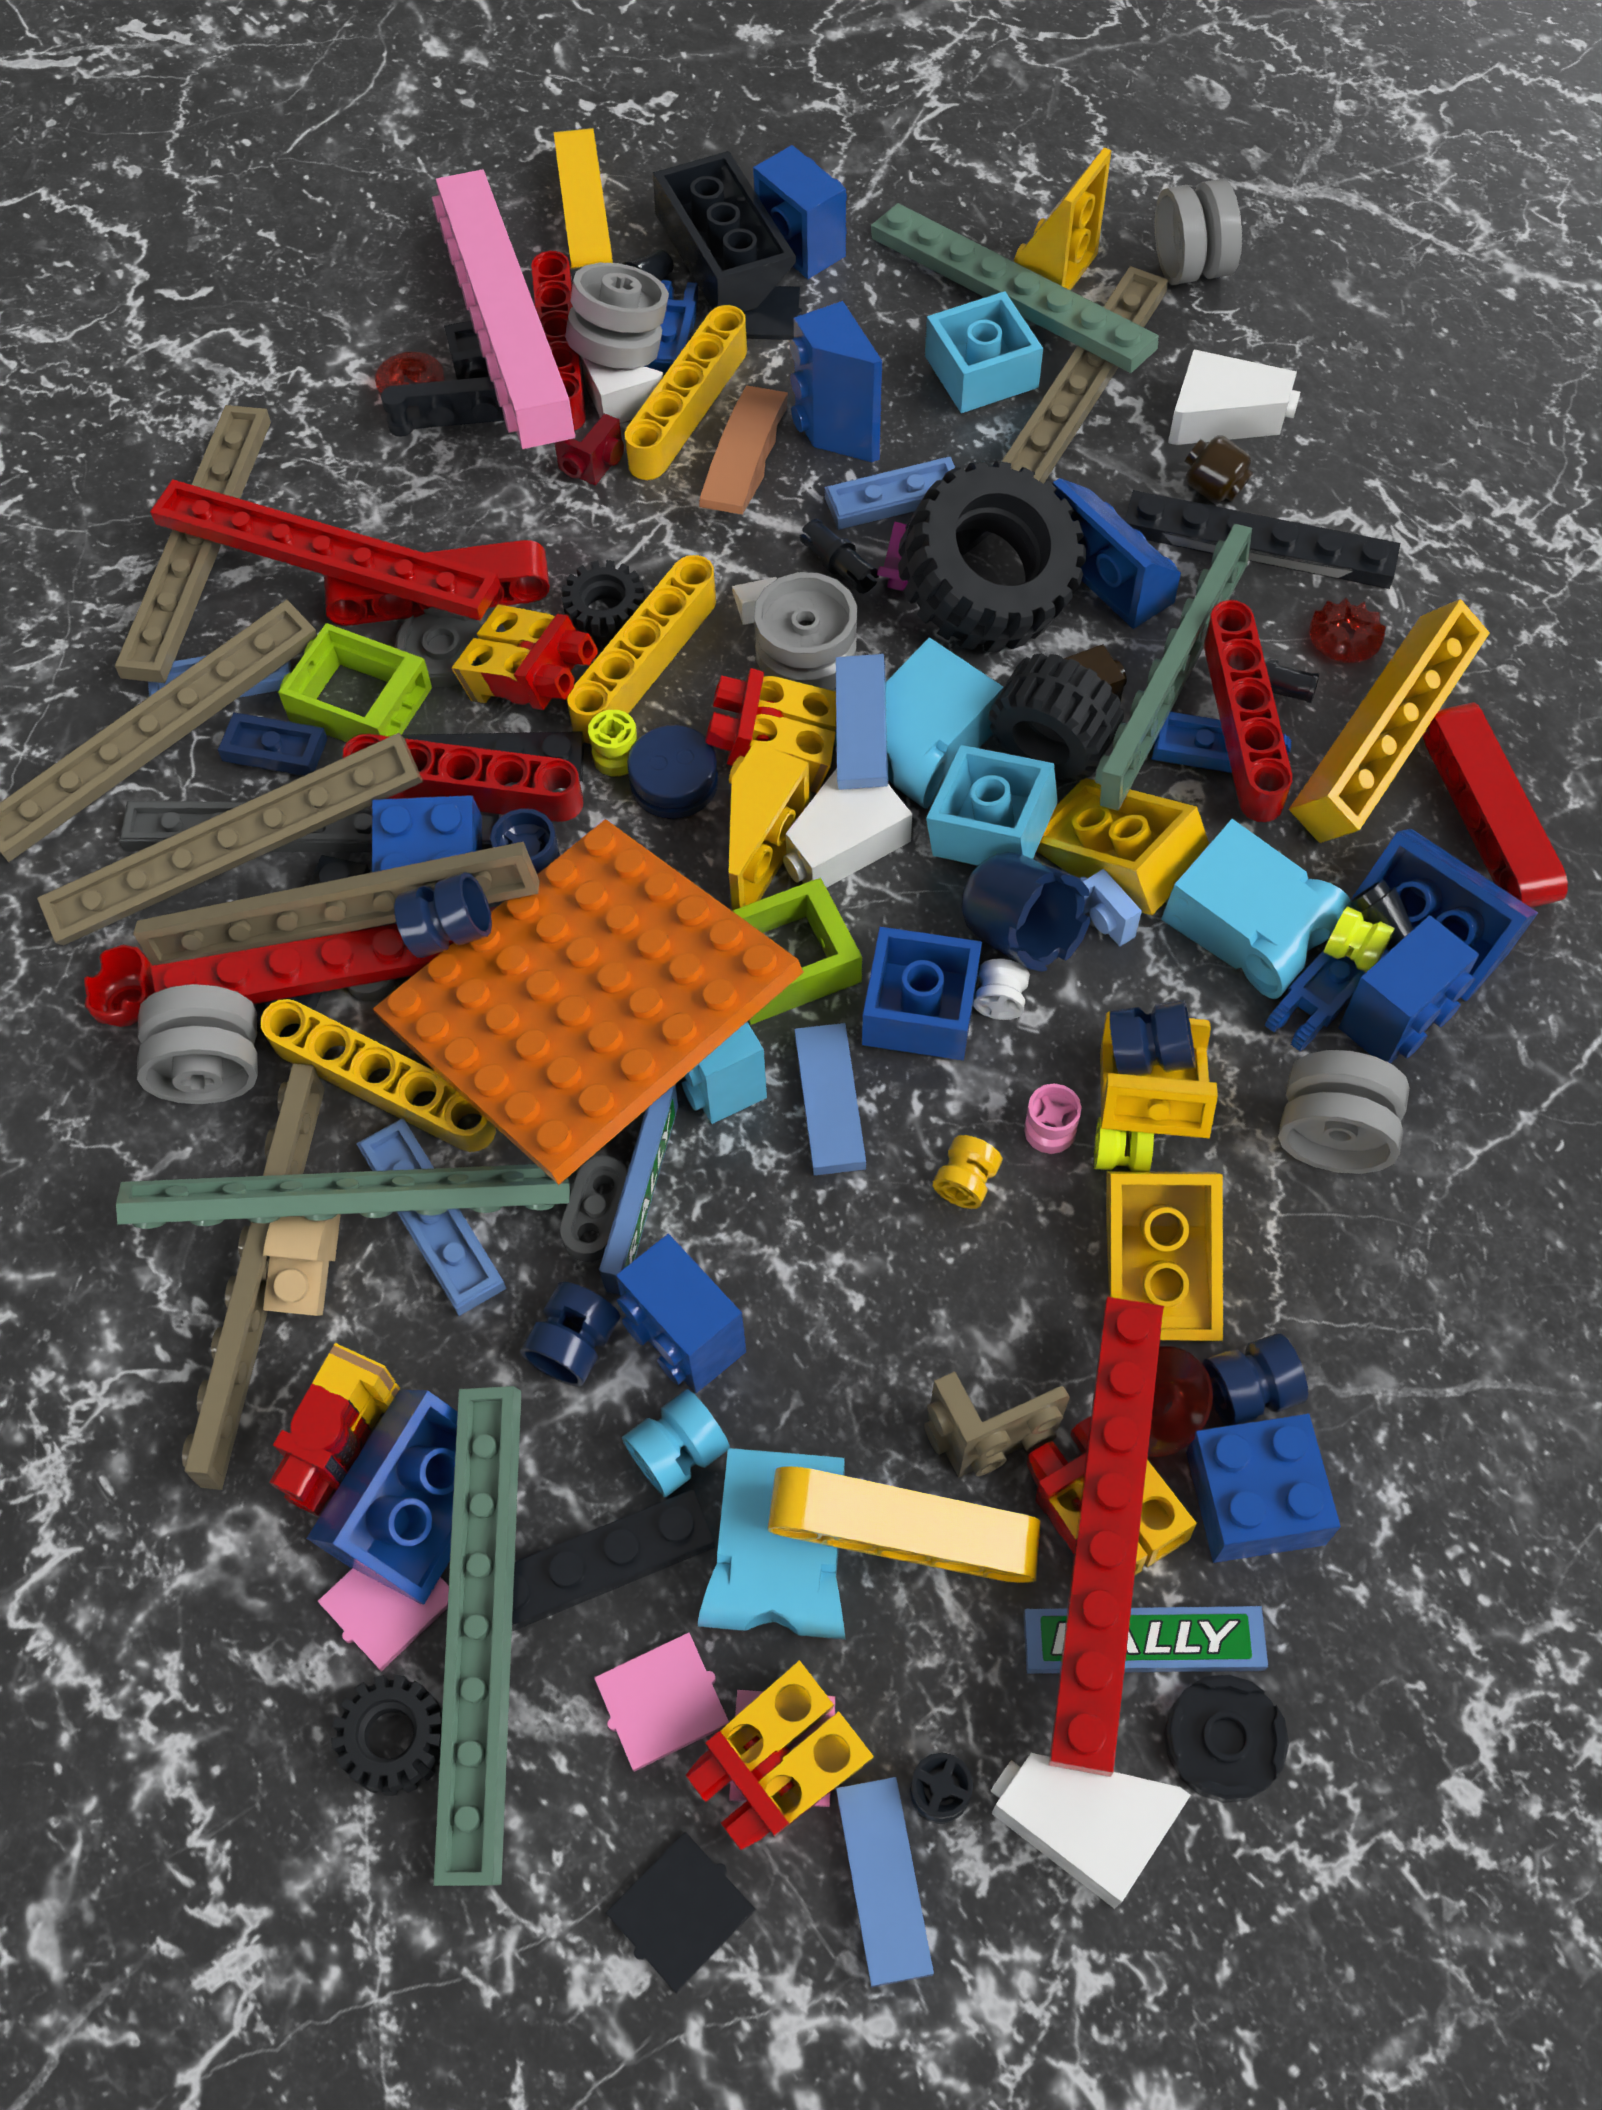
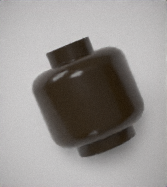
M1223 435L1215 436L1208 444L1200 439L1184 461L1191 466L1186 474L1187 483L1214 504H1219L1225 499L1232 502L1253 475V472L1249 470L1251 464L1249 454Z

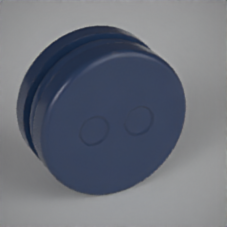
M666 725L654 728L637 739L629 752L627 768L632 795L641 808L657 817L679 819L698 813L712 801L718 787L717 758L714 747L705 743L706 737L702 733L686 726Z

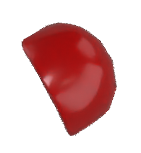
M123 944L103 951L99 956L101 969L94 977L86 976L84 978L87 996L85 999L86 1009L98 1023L119 1027L130 1026L138 1022L141 1003L155 993L151 966L153 965L138 947Z

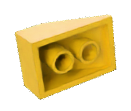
M1103 148L1048 217L1040 219L1027 244L1022 243L1018 248L1014 258L1015 263L1069 290L1074 287L1098 254L1112 150Z
M758 741L753 743L745 757L739 756L736 759L729 774V783L732 784L729 845V883L732 911L757 902L762 898L783 864V856L786 855V832L809 804V762Z
M1088 778L1081 780L1055 807L1036 852L1078 878L1087 877L1088 879L1102 869H1105L1142 910V913L1153 915L1170 897L1174 884L1209 845L1197 806L1130 789L1119 811L1100 806V784H1096L1095 780Z
M1106 1171L1109 1297L1164 1306L1160 1340L1223 1341V1174L1217 1172Z

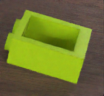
M326 623L317 637L309 641L303 657L294 670L283 678L278 693L289 721L324 728L326 735L348 742L360 734L389 737L397 733L402 735L431 691L432 685L424 658ZM340 665L388 682L365 717L317 700Z
M821 877L733 910L734 913L762 933L806 917L827 957L802 967L804 973L748 1020L750 1025L862 982V955Z

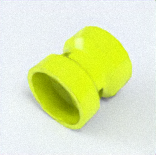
M620 710L600 712L592 718L588 725L594 765L602 774L608 776L628 774V755L631 747L637 741L636 724L633 718L626 712Z
M1347 906L1326 944L1324 953L1336 959L1347 956L1355 962L1358 969L1367 972L1380 960L1395 928L1383 922L1375 924L1365 922L1361 912Z
M1098 1117L1094 1146V1169L1112 1170L1116 1166H1127L1132 1172H1150L1154 1133L1101 1129V1117ZM1126 1135H1128V1139H1127V1153H1126V1156H1125Z

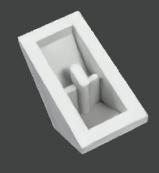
M581 357L585 387L600 418L605 413L619 419L620 423L632 420L663 378V372L644 366L634 369L613 368L596 364Z

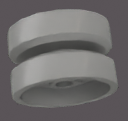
M1224 178L1199 183L1195 191L1189 185L1166 188L1161 190L1158 196L1155 210L1156 250L1161 270L1165 279H1168L1171 285L1197 281L1201 273L1207 279L1233 275L1239 265L1242 251L1241 215L1235 192L1231 184Z
M600 262L585 265L576 271L573 279L570 299L573 307L568 315L565 338L570 348L577 354L596 364L630 369L649 365L658 356L662 336L660 325L664 322L669 293L660 280L639 268L620 263Z
M797 572L780 577L763 589L755 602L754 629L756 636V662L760 671L764 672V677H780L828 690L836 687V657L856 656L857 604L849 589L837 579L820 573Z
M197 984L170 987L150 995L141 1003L138 1014V1039L142 1044L139 1047L137 1056V1080L142 1088L158 1098L177 1103L208 1104L224 1102L242 1096L254 1087L258 1076L257 1051L254 1047L257 1037V1011L252 1001L236 991L219 986Z
M1325 1050L1306 1054L1293 1063L1289 1074L1286 1090L1288 1103L1282 1113L1278 1134L1282 1148L1299 1161L1316 1168L1337 1173L1363 1174L1381 1171L1393 1165L1400 1155L1403 1136L1401 1120L1407 1110L1410 1090L1406 1076L1394 1065L1382 1059L1354 1051Z

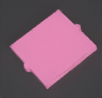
M352 1568L318 1602L344 1630L342 1638L347 1643L355 1642L382 1672L448 1608L449 1585L440 1577L425 1604H420Z
M686 1633L594 1677L611 1717L607 1725L611 1731H617L634 1772L723 1729L729 1723L713 1687L716 1681L715 1674L712 1671H706L690 1633Z

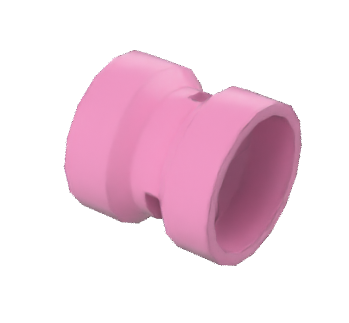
M1047 1084L1035 1090L1030 1097L1024 1132L1027 1141L1033 1148L1043 1153L1055 1154L1068 1149L1074 1142L1082 1106L1079 1097L1072 1089L1065 1085Z

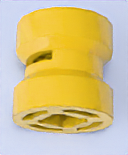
M958 1135L954 1138L948 1150V1164L939 1168L932 1186L942 1198L950 1203L967 1209H977L981 1207L987 1194V1180L996 1176L1003 1158L1000 1152L989 1143L973 1136Z

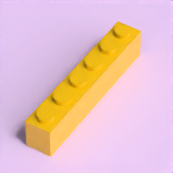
M1461 599L1419 617L1288 809L1319 843L1354 833L1361 829L1490 634Z

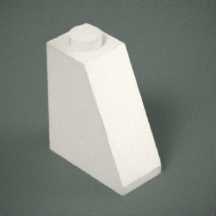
M1194 350L1174 410L1168 443L1174 445L1198 443L1200 439L1210 442L1217 435H1223L1229 440L1280 435L1285 417L1294 418L1301 393L1300 391L1292 390L1297 371Z
M836 768L786 832V855L783 856L784 865L795 882L802 880L803 883H807L821 877L827 888L911 842L912 813L889 784L887 787L839 790Z
M1030 1753L1022 1767L1011 1760L991 1789V1792L1000 1798L992 1811V1815L1114 1909L1122 1903L1191 1796L1178 1786L1117 1772L1108 1777L1049 1766L1048 1756Z

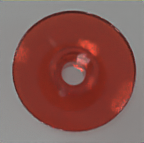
M1159 1346L1148 1457L1168 1456L1185 1448L1195 1439V1432L1203 1429L1211 1411L1213 1389L1210 1376L1204 1365L1195 1356L1181 1348ZM1173 1400L1172 1406L1164 1414L1165 1406Z

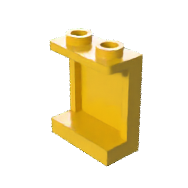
M1110 1011L1107 1012L1100 1049L1101 1129L1210 1138L1218 1098L1217 1083L1209 1082L1207 1048L1211 1031L1210 1022L1205 1019L1189 1018L1195 1053V1068L1165 1072L1160 1065H1156L1153 1067L1150 1075L1118 1074L1110 1030Z

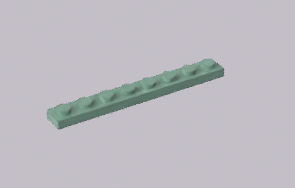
M899 203L871 224L872 239L983 297L1005 291L1023 318L1129 373H1132L1158 349L1159 335Z
M1234 524L1226 541H1218L1213 553L1211 569H1203L1196 588V597L1186 600L1179 628H1172L1167 636L1162 660L1156 658L1152 663L1146 690H1138L1134 697L1130 720L1128 723H1120L1114 737L1111 755H1103L1099 762L1095 783L1101 785L1100 806L1119 811L1204 648L1207 627L1214 606L1230 599L1248 564L1252 534L1251 527Z
M536 1164L121 1182L116 1201L117 1224H132L136 1228L152 1229L161 1227L166 1222L190 1221L197 1226H212L221 1223L224 1219L247 1218L253 1223H271L279 1220L281 1217L304 1216L309 1220L323 1221L332 1219L337 1214L360 1213L368 1218H382L389 1216L395 1211H416L422 1215H439L445 1213L448 1209L470 1208L475 1212L491 1213L500 1210L502 1206L523 1205L532 1210H547L553 1208L556 1204L569 1203L570 1183L568 1178H566L558 1185Z
M514 1386L459 1389L433 1886L502 1885L521 1390Z

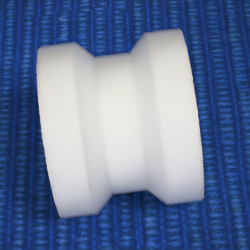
M991 959L985 961L980 965L978 980L982 987L975 992L973 1006L982 1015L993 1019L1011 1020L1020 1017L1023 1014L1025 998L1021 993L1028 987L1029 971L1023 965L1012 960Z

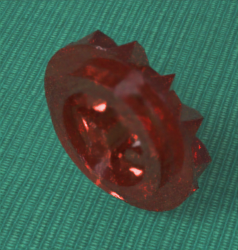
M403 352L388 358L380 365L375 376L380 397L382 391L387 387L409 384L404 382V375L413 382L418 383L445 381L443 368L439 361L431 355L422 352Z
M1345 597L1339 604L1327 601L1322 610L1315 611L1309 633L1315 647L1325 656L1340 662L1356 663L1365 661L1378 653L1384 642L1386 626L1380 623V612H1369L1366 609L1365 601L1356 606L1351 605ZM1343 622L1350 623L1351 628L1356 630L1352 639H1350L1345 627H1341Z

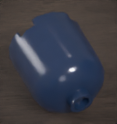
M1013 852L993 855L979 864L969 876L962 894L961 908L966 926L980 941L1028 969L1040 972L1046 971L1047 967L1045 965H1049L1058 957L1066 961L1073 955L1084 939L1091 918L1084 914V896L1090 895L1089 889L1080 878Z

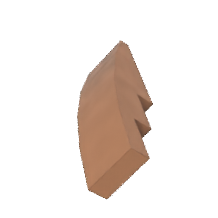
M746 385L719 441L701 492L699 507L743 515L764 478L765 460L776 443L777 425L787 409L788 392Z

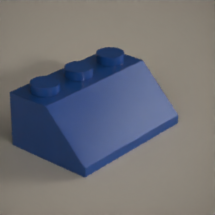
M843 301L794 317V338L790 339L789 345L795 363V372L790 375L792 389L795 394V406L791 407L795 427L799 432L804 431L812 445L816 448L868 462L880 460L882 359Z
M1061 478L1052 483L1057 488L1054 494L1061 501L1066 498L1074 510L1070 517L1073 522L1079 521L1084 535L1078 543L1084 545L1086 549V562L1081 567L1083 572L1082 582L1132 629H1135L1175 603L1181 572L1172 560L1160 554L1146 541V538L1140 531L1133 529L1116 513L1109 503L1102 501L1092 490Z
M1413 829L1397 831L1351 898L1352 900L1371 885L1384 879L1389 888L1396 887L1413 929L1431 915L1475 950L1479 956L1469 973L1475 980L1461 996L1465 1001H1468L1505 959L1538 914L1537 911Z
M400 1389L306 1539L351 1569L353 1568L420 1604H425L450 1562L458 1412L428 1390Z

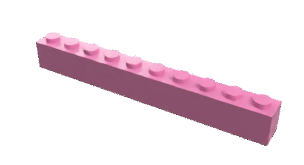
M484 169L436 178L439 195L432 196L437 222L440 223L444 243H447L450 261L454 265L458 285L462 288L465 305L470 312L475 334L477 333L482 356L486 359L490 380L494 382L499 406L502 407L508 433L517 432L522 449L575 438L568 394Z

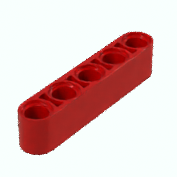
M545 251L536 255L531 265L535 309L568 394L574 431H576L585 423L586 411L580 355L570 348L565 338L568 315L573 307L570 301L572 292L570 265L567 256L563 253Z
M521 540L425 552L498 574L501 587L488 608L496 607L498 604L508 606L532 603L543 599L549 593L550 584L546 551L538 542ZM324 575L326 615L329 620L339 625H358L406 619L412 615L418 617L425 614L424 609L431 607Z
M1226 600L1214 606L1211 612L1204 640V651L1240 808L1249 819L1257 822H1269L1279 817L1283 811L1292 784V771L1254 615L1246 604L1237 600Z
M1475 702L1439 710L1423 733V740L1494 884L1531 908L1562 901L1568 892V881L1563 865L1483 711Z
M374 734L355 736L346 743L343 748L342 757L345 758L389 736ZM405 739L417 769L421 770L419 773L423 782L386 798L473 796L480 812L505 815L509 811L522 808L534 809L545 814L551 821L556 822L575 818L583 808V794L579 775L575 766L567 760ZM464 776H470L466 779L458 780L459 778H462ZM511 782H518L517 784L512 786H505L506 784H509ZM559 788H565V790L561 792H552Z

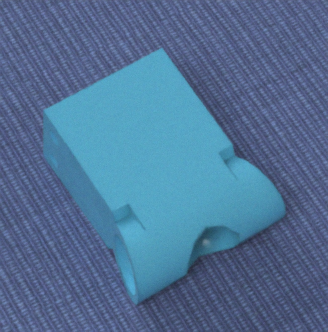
M930 637L886 681L888 780L894 788L923 808H928L938 794L960 745L979 748L993 735L990 728L991 721L988 719L989 712L1004 688ZM836 732L835 741H834V745H835L836 747H837V732Z
M1231 819L1174 884L1161 920L1235 969L1242 968L1247 979L1261 994L1268 998L1277 999L1303 970L1307 951L1325 942L1331 936L1347 906L1352 907L1349 904L1351 901L1349 896L1343 890L1329 882L1308 879L1307 872L1234 819Z
M728 1448L717 1564L703 1598L698 1617V1627L746 1631L758 1625L776 1622L789 1628L799 1636L845 1639L844 1622L836 1579L839 1548L783 1537L768 1531L774 1475L777 1468L789 1466L804 1467L845 1476V1458Z

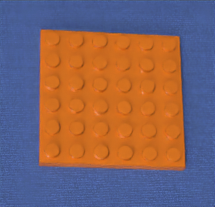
M606 819L537 874L540 880L538 894L505 900L491 912L492 928L488 937L463 945L452 943L448 950L441 952L373 1008L380 1021L558 1185L804 973L799 960Z

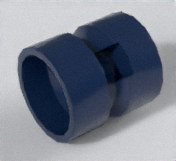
M522 808L509 811L500 817L492 827L490 836L492 847L524 841L537 874L560 856L553 823L545 814L537 810Z
M463 872L440 880L435 884V889L431 886H422L401 893L395 899L394 910L398 930L409 951L417 958H424L448 950L450 940L457 945H463L488 937L491 933L492 919L487 898L476 878L470 873Z
M1185 1000L1155 1004L1152 1012L1146 1014L1140 1007L1110 1011L1111 1038L1118 1074L1150 1075L1153 1067L1156 1065H1160L1165 1072L1195 1068L1193 1038Z
M559 1282L543 1310L547 1321L535 1323L520 1353L532 1366L546 1375L568 1385L583 1386L598 1359L594 1347L605 1346L621 1316L611 1303L591 1290L574 1283Z
M1281 1333L1248 1343L1245 1355L1238 1349L1227 1350L1205 1358L1202 1363L1203 1377L1209 1398L1216 1413L1226 1426L1255 1421L1258 1416L1264 1414L1265 1407L1271 1412L1278 1413L1303 1404L1308 1399V1385L1301 1361L1294 1347Z

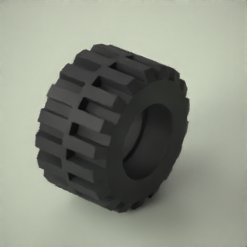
M1041 653L1034 654L1032 658L1026 657L1017 665L992 705L988 719L991 721L990 728L992 733L998 737L997 742L1010 755L1054 763L1055 778L1061 781H1071V779L1079 781L1085 779L1087 775L1091 776L1096 771L1102 756L1106 754L1114 740L1118 726L1124 719V711L1120 708L1121 701L1119 697L1111 692L1112 687L1105 680H1101L1096 672L1090 668L1083 667L1073 659L1069 658V660H1066L1060 655L1050 654L1047 657Z

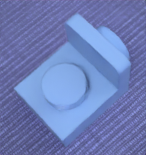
M1102 869L1088 879L1087 877H1080L1090 893L1089 896H1084V914L1090 913L1095 927L1101 933L1109 934L1119 947L1135 938L1142 910L1105 869Z

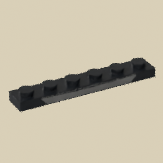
M1136 490L1132 492L1125 517V522L1133 529L1140 531L1148 541L1208 553H1214L1219 540L1226 541L1234 524L1251 527L1252 534L1248 561L1390 589L1401 544Z

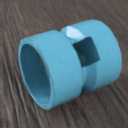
M685 1389L661 1407V1419L656 1421L646 1418L622 1436L623 1443L640 1470L663 1497H667L691 1479V1467L693 1465L705 1468L730 1448L725 1434L714 1417L689 1389Z

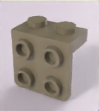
M952 1372L934 1381L931 1402L927 1405L929 1421L924 1423V1427L935 1452L938 1455L946 1453L958 1478L972 1471L975 1472L976 1476H982L1002 1466L1007 1460L1006 1455L1022 1447L1027 1452H1032L1045 1443L1055 1440L1057 1437L1055 1431L1060 1427L1070 1396L1065 1387L1060 1386L982 1422L956 1372Z

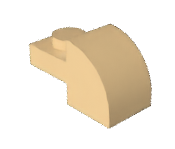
M341 1214L323 1221L309 1220L304 1216L281 1217L279 1220L270 1223L263 1250V1255L269 1256L264 1311L314 1316L323 1315L329 1261H335Z

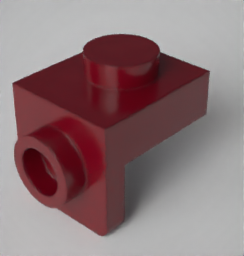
M605 413L581 442L575 439H568L554 443L559 469L572 478H579L595 486L611 466L618 464L624 452L620 421Z

